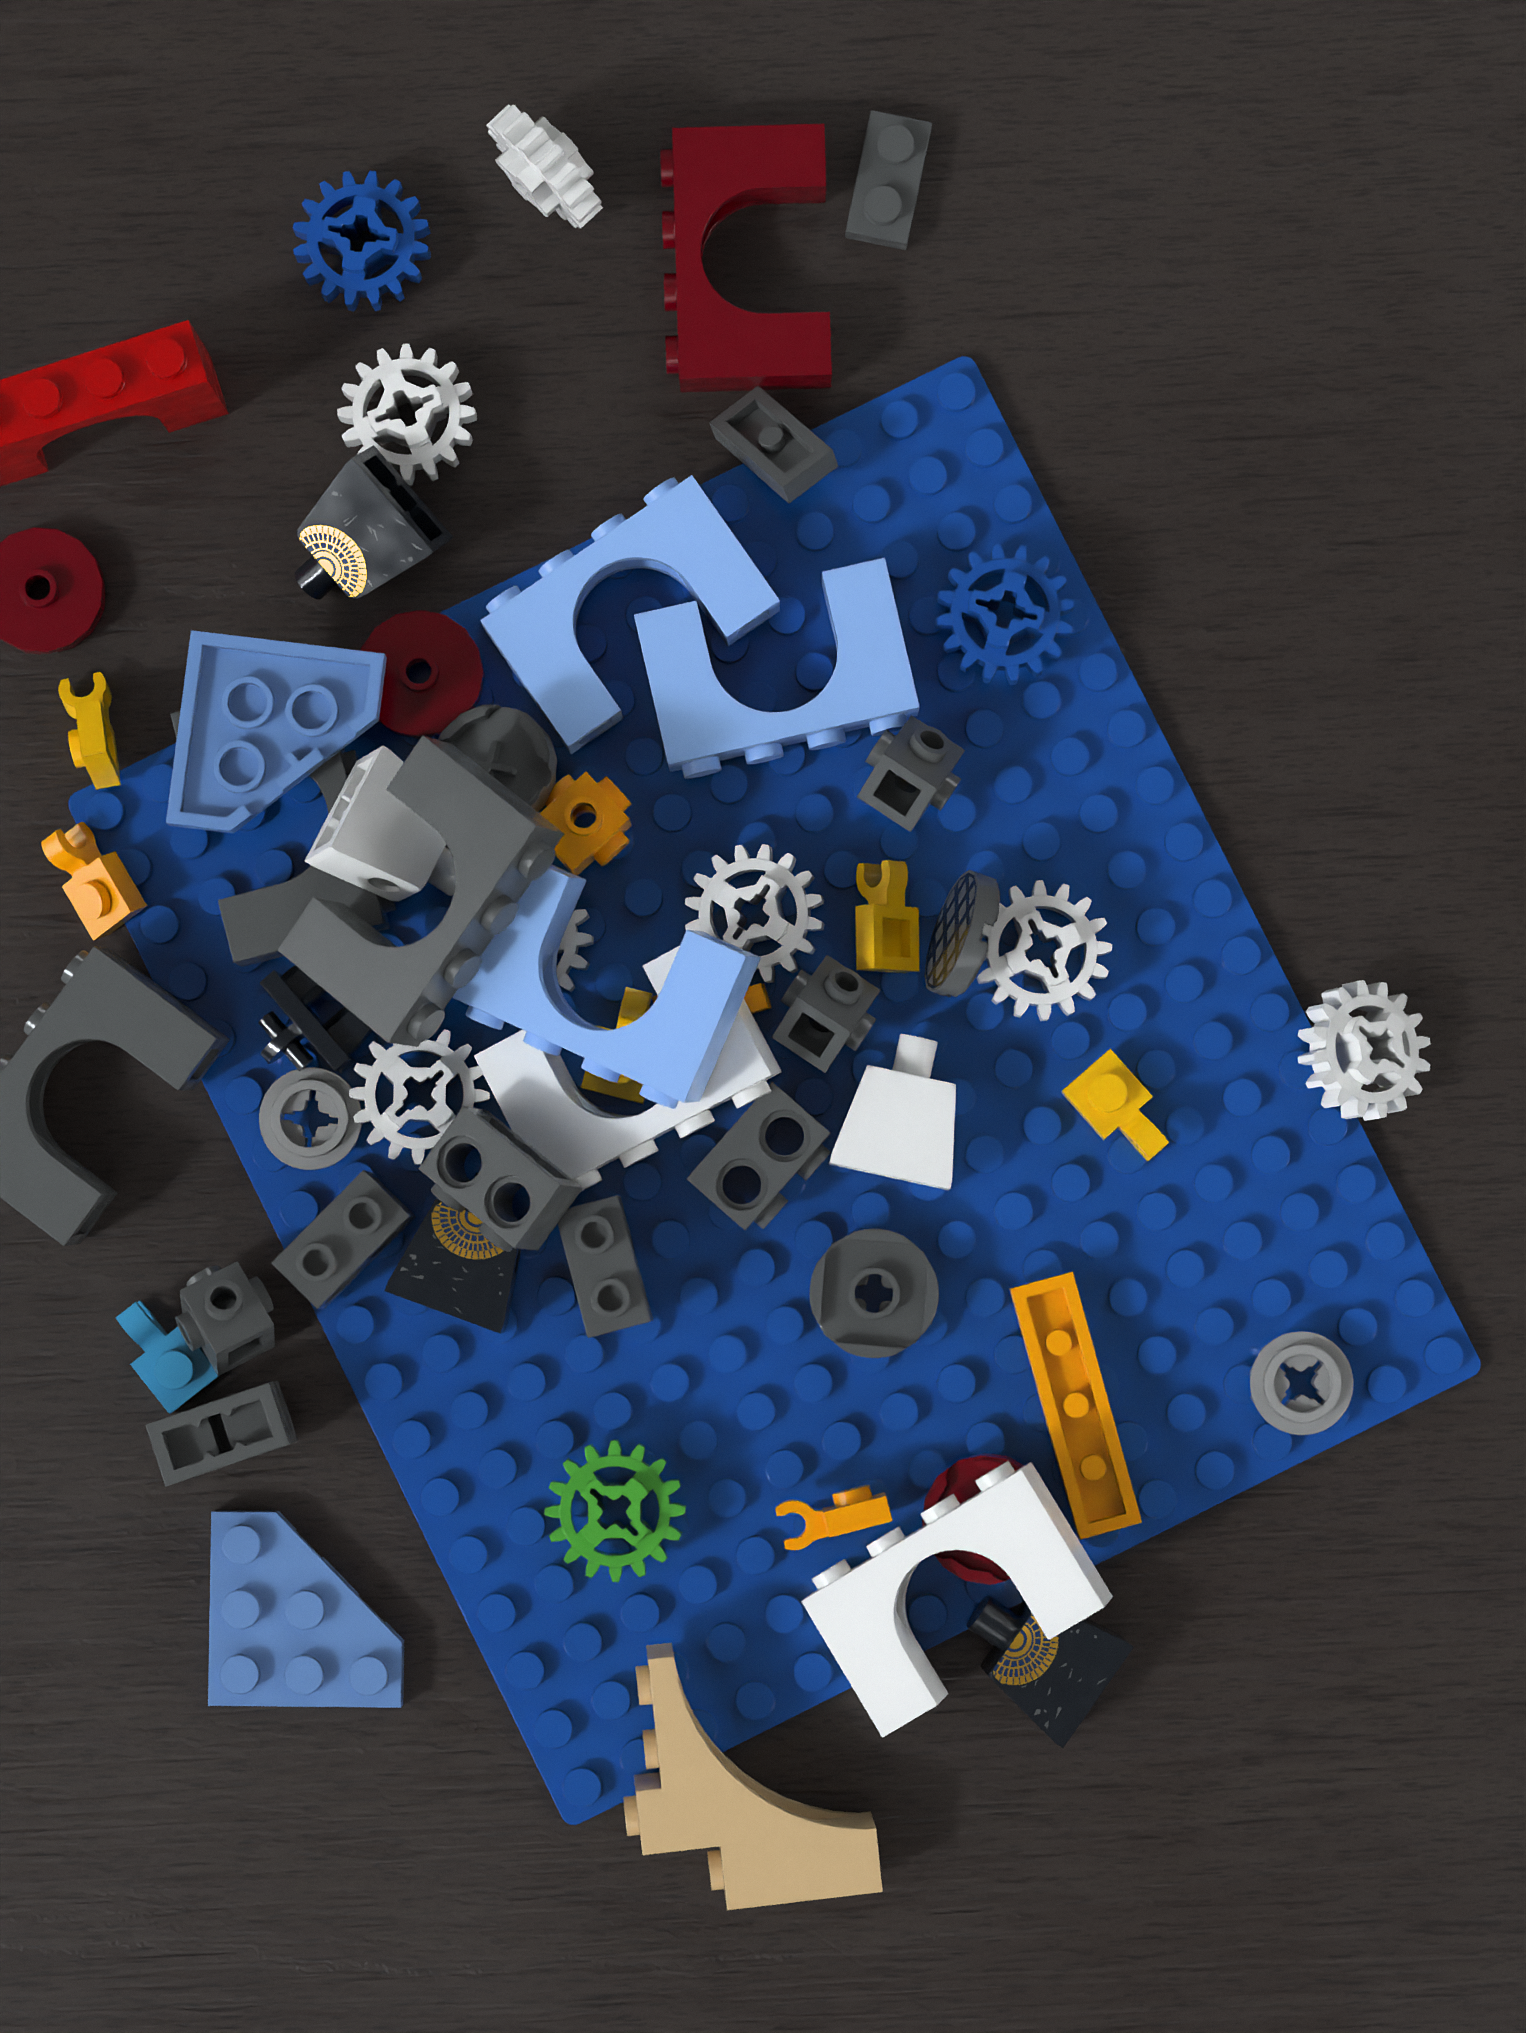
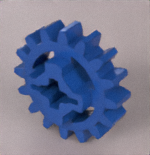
M350 171L343 172L342 188L335 191L324 180L319 184L324 199L320 203L309 199H304L302 202L304 211L310 217V221L294 222L293 230L298 238L307 241V243L293 249L294 256L298 263H312L303 272V276L309 286L318 284L323 280L325 281L321 294L328 303L332 302L339 293L344 294L348 311L355 312L360 298H368L374 311L381 310V295L390 292L399 302L405 298L400 285L404 279L415 283L421 282L422 275L415 266L414 261L430 260L431 252L428 245L417 241V239L431 234L430 227L425 219L412 220L421 210V206L415 196L407 198L402 202L400 201L403 193L400 181L394 179L385 189L380 188L376 171H369L364 184H356ZM353 204L351 209L339 217H332L342 208ZM382 207L396 216L403 227L404 234L398 233L396 228L385 227L382 223ZM362 231H370L374 242H365L362 252H355L350 240H359ZM321 249H327L329 254L341 257L343 260L342 276L326 264L322 257ZM386 264L393 265L382 275L371 279L372 274Z
M1000 543L993 544L990 560L986 562L975 551H972L967 557L970 569L967 574L956 568H952L948 573L947 578L956 588L955 592L945 590L939 591L937 603L949 608L950 613L936 617V629L952 630L953 633L944 643L943 650L945 653H951L961 649L965 655L961 662L960 670L965 673L977 663L984 667L982 673L983 682L988 684L993 679L996 670L1005 671L1009 685L1017 683L1020 672L1019 668L1026 667L1035 678L1040 676L1043 672L1040 657L1044 655L1049 659L1057 661L1063 652L1059 645L1053 641L1054 637L1070 638L1073 631V626L1060 620V616L1072 612L1075 607L1074 600L1059 599L1057 595L1067 583L1066 577L1062 575L1050 580L1045 573L1050 559L1047 556L1038 560L1034 566L1026 562L1027 546L1020 545L1014 558H1005ZM1004 574L1002 583L986 592L976 589L970 591L982 579L992 575ZM1026 580L1040 592L1047 611H1045V608L1035 606L1024 589ZM1002 601L1014 604L1012 609L1013 615L1022 618V620L1012 619L1008 628L997 626V615L988 611V609L998 610ZM962 617L966 618L968 622L977 624L986 640L984 649L979 647L970 638ZM1023 637L1031 639L1040 638L1028 650L1014 655H1006L1008 645Z

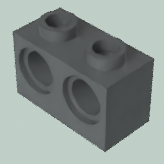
M773 1082L769 1084L771 1092L754 1101L687 1178L692 1185L745 1231L753 1222L764 1229L789 1201L780 1191L797 1173L806 1181L831 1153L822 1144L828 1138L830 1132ZM778 1119H791L802 1128L804 1134L803 1144L797 1152L791 1155L776 1154L766 1143V1131ZM736 1167L751 1168L761 1179L760 1193L750 1203H734L724 1193V1179L728 1172Z
M467 1106L462 1107L418 1168L435 1182L431 1192L440 1201L458 1212H463L465 1208L483 1222L478 1229L480 1233L491 1243L507 1252H510L513 1248L538 1251L583 1189L488 1110ZM477 1148L481 1155L482 1166L478 1175L473 1180H470L465 1172V1160L470 1151ZM524 1187L530 1196V1207L527 1214L518 1220L513 1213L512 1201L516 1192Z
M363 1170L281 1252L272 1264L317 1309L326 1308L416 1216L372 1172Z
M616 1195L568 1208L558 1222V1227L587 1337L591 1338L653 1321L621 1196Z
M279 1381L269 1382L145 1425L165 1486L298 1442Z

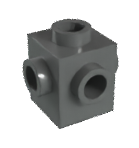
M911 715L897 735L885 730L873 747L865 762L874 767L857 797L911 832L930 805L941 811L955 791L961 778L952 773L965 750L947 739L940 730L924 724Z
M826 955L812 976L801 969L785 992L780 1002L788 1006L789 1010L772 1038L826 1073L844 1045L856 1051L877 1019L868 1014L867 1011L880 992V989L861 978L855 971L846 968Z
M238 1261L223 1269L217 1265L205 1268L192 1276L186 1284L187 1287L180 1290L182 1314L175 1317L178 1328L192 1351L202 1347L218 1376L275 1347L274 1324L268 1315L269 1312L274 1310L271 1298L257 1276L249 1280L247 1279Z

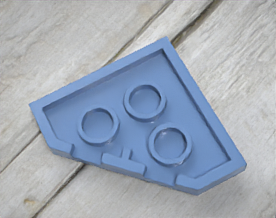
M191 630L166 824L169 826L235 833L379 721L387 661L386 655L384 653Z
M211 1511L208 1706L401 1708L404 1699V1640L360 1598L359 1593L324 1557H321L299 1535L296 1528L280 1511Z

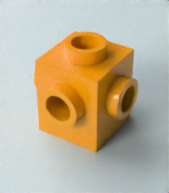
M587 772L583 773L576 781L569 774L554 785L545 804L547 807L539 813L564 833L554 848L555 856L576 876L594 860L601 866L606 865L630 842L624 833L632 827V824L624 811L632 804L607 776L597 783ZM592 813L596 816L595 822L587 828H580L575 825L576 819L581 814Z

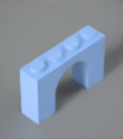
M692 475L681 483H678L675 477L659 484L644 497L643 500L647 506L627 520L622 513L610 518L591 534L595 541L575 556L570 550L559 553L539 569L538 572L542 576L540 580L522 592L518 586H513L499 594L486 606L490 614L480 620L484 630L570 754H573L623 719L621 709L586 661L577 644L576 626L579 611L587 595L603 579L614 573L634 568L652 569L673 577L690 592L695 601L697 600L698 605L727 646H730L780 611V600Z
M885 558L822 572L821 583L835 639L837 662L833 675L825 688L810 702L789 711L763 712L739 703L724 690L717 680L711 665L697 600L635 614V623L669 771L683 770L685 779L706 776L721 771L720 761L745 755L747 764L763 763L783 757V746L807 741L809 750L824 749L846 742L845 732L870 727L872 736L882 735L885 730L894 733L901 730L907 722V718H910L911 715L917 716L920 706Z
M551 864L549 869L540 878L532 881L517 902L518 912L511 924L504 931L495 935L480 956L481 966L477 974L468 984L458 988L452 998L468 1004L469 1007L465 1015L479 1023L502 1030L504 1023L507 1022L527 1031L523 1041L536 1049L559 1056L562 1048H565L584 1057L581 1068L589 1073L612 1082H617L620 1074L642 1083L639 1094L655 1103L676 1109L679 1101L684 1103L700 1102L761 957L703 931L687 930L662 990L651 1008L633 1023L618 1029L607 1030L594 1026L581 1018L569 1006L561 992L556 970L558 949L586 879Z

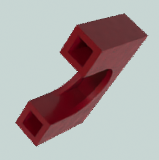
M824 123L672 128L673 148L660 149L662 187H674V211H662L663 249H675L676 273H664L665 312L677 311L678 335L665 336L667 374H679L680 392L751 391L757 386L763 390L831 388L830 312L755 313L740 309L727 302L715 291L705 274L702 264L705 246L714 229L726 217L740 209L762 204L826 203Z

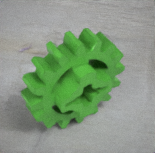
M619 1439L611 1440L608 1455L600 1456L593 1444L584 1447L587 1463L581 1466L576 1461L568 1458L563 1463L566 1472L571 1476L568 1483L552 1480L549 1485L550 1490L561 1496L560 1504H553L545 1508L546 1516L560 1518L561 1526L549 1535L551 1542H557L567 1539L571 1547L563 1560L569 1564L583 1556L588 1560L586 1576L590 1578L595 1575L600 1565L609 1567L612 1582L620 1581L623 1566L631 1565L633 1571L640 1578L646 1575L645 1557L651 1555L662 1563L668 1558L664 1547L660 1544L662 1539L679 1541L682 1532L669 1524L670 1517L685 1514L686 1505L671 1502L669 1495L679 1489L682 1484L679 1479H670L664 1482L660 1477V1473L663 1471L667 1461L661 1457L651 1465L643 1461L645 1445L641 1443L635 1447L630 1456L622 1454ZM607 1467H623L631 1469L636 1473L627 1482L607 1483L595 1471ZM593 1488L602 1496L607 1495L612 1500L618 1499L621 1495L626 1496L631 1502L626 1513L632 1520L630 1524L638 1532L629 1524L624 1525L619 1520L613 1521L609 1526L605 1524L600 1518L605 1510V1506L600 1501L601 1497ZM652 1489H654L659 1503V1519L655 1531L643 1519L642 1500ZM577 1490L588 1502V1522L579 1532L575 1526L572 1514L573 1499ZM625 1538L636 1549L616 1554L603 1552L595 1547L604 1539Z

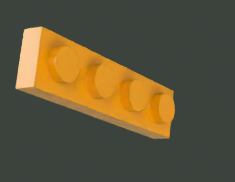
M1073 1272L1009 1288L1078 1539L1081 1540L1142 1523Z

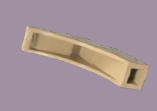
M672 1642L646 1645L648 1665L635 1666L639 1705L652 1704L655 1729L642 1730L646 1769L659 1768V1772L634 1775L636 1795L623 1797L627 1836L640 1835L642 1855L719 1847L720 1850L707 1851L712 1891L724 1889L727 1910L883 1892L877 1831L871 1811L861 1813L842 1812L809 1806L786 1798L745 1774L720 1751L694 1715L676 1669Z

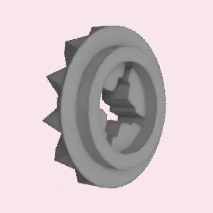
M307 1067L301 1071L296 1069L277 1079L266 1092L259 1112L261 1135L272 1154L283 1163L303 1170H317L334 1166L354 1149L363 1123L355 1124L353 1116L361 1110L359 1100L349 1097V1089H352L351 1086L339 1075L315 1067ZM312 1091H316L315 1100L318 1101L319 1111L329 1114L331 1118H338V1124L329 1123L328 1126L318 1127L315 1137H312L311 1147H307L308 1137H305L304 1126L294 1124L292 1120H284L285 1114L295 1115V1112L306 1111L308 1101L312 1099Z
M1311 1332L1284 1333L1261 1348L1249 1371L1251 1399L1266 1422L1290 1434L1310 1435L1331 1427L1345 1413L1353 1394V1374L1349 1361L1342 1350L1326 1337ZM1319 1361L1320 1365L1314 1370L1316 1374L1312 1377L1310 1383L1316 1389L1315 1393L1322 1401L1318 1403L1314 1398H1308L1299 1394L1282 1404L1281 1401L1287 1395L1285 1392L1289 1388L1290 1382L1284 1376L1285 1372L1279 1366L1283 1363L1287 1368L1292 1367L1294 1370L1302 1372L1308 1366L1313 1367Z

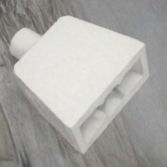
M381 746L356 761L305 862L390 901L399 902L421 891L427 882L448 896H452L456 879L452 854L445 847L446 842L438 831L386 790L404 762L391 750Z
M900 1034L892 1070L867 1065L831 1153L830 1165L944 1190L951 1188L956 1084L930 1078L938 1042Z

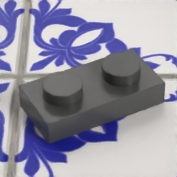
M873 110L870 111L845 238L901 250L907 249L932 122Z
M759 386L709 422L715 439L788 503H791L838 467L833 450Z

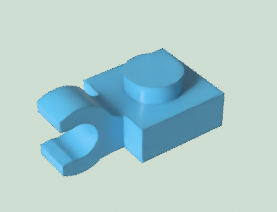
M142 1300L136 1301L116 1317L126 1333L145 1352L130 1365L169 1414L173 1413L218 1377L202 1347L192 1351L185 1342L178 1327L167 1334Z

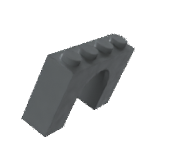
M180 711L170 713L176 739ZM342 749L309 775L323 793L328 808V815L356 761L359 760L355 750L345 752ZM310 866L302 874L287 882L218 900L233 962L241 967L283 957L284 955L278 951V948L313 897L346 904L377 931L390 929L386 913L397 910L396 903L313 866Z
M422 735L386 790L438 831L450 849L454 861L456 879L454 895L443 920L426 937L415 943L398 947L346 904L313 897L278 948L281 954L385 1041L418 1047L421 1042L429 1039L439 1029L445 1016L443 1010L458 988L468 984L477 974L481 966L480 956L493 937L504 931L514 920L518 912L517 902L530 883L540 878L549 869L555 858L554 848L564 835L561 830L454 745Z
M94 946L89 953L86 950H82L72 959L61 976V981L66 984L52 1004L47 1001L44 1002L30 1016L23 1029V1032L28 1037L16 1054L13 1056L11 1053H7L0 1059V1198L63 1246L81 1244L118 1192L63 1151L50 1134L44 1116L43 1097L47 1080L56 1064L74 1048L88 1042L101 1040L122 1048L178 1091L194 1090L230 1041V1038L111 948Z

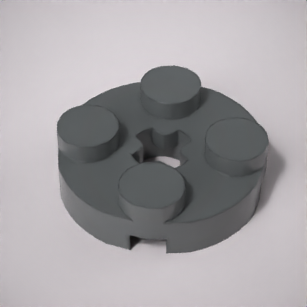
M864 1229L847 1235L828 1248L813 1270L809 1297L812 1313L825 1336L850 1354L865 1358H883L901 1352L916 1343L921 1335L924 1334L931 1325L937 1311L939 1288L936 1273L924 1252L905 1236L884 1229ZM871 1274L881 1275L882 1286L892 1288L893 1292L891 1301L880 1303L879 1312L866 1311L865 1300L855 1298L856 1286L867 1285L869 1275Z

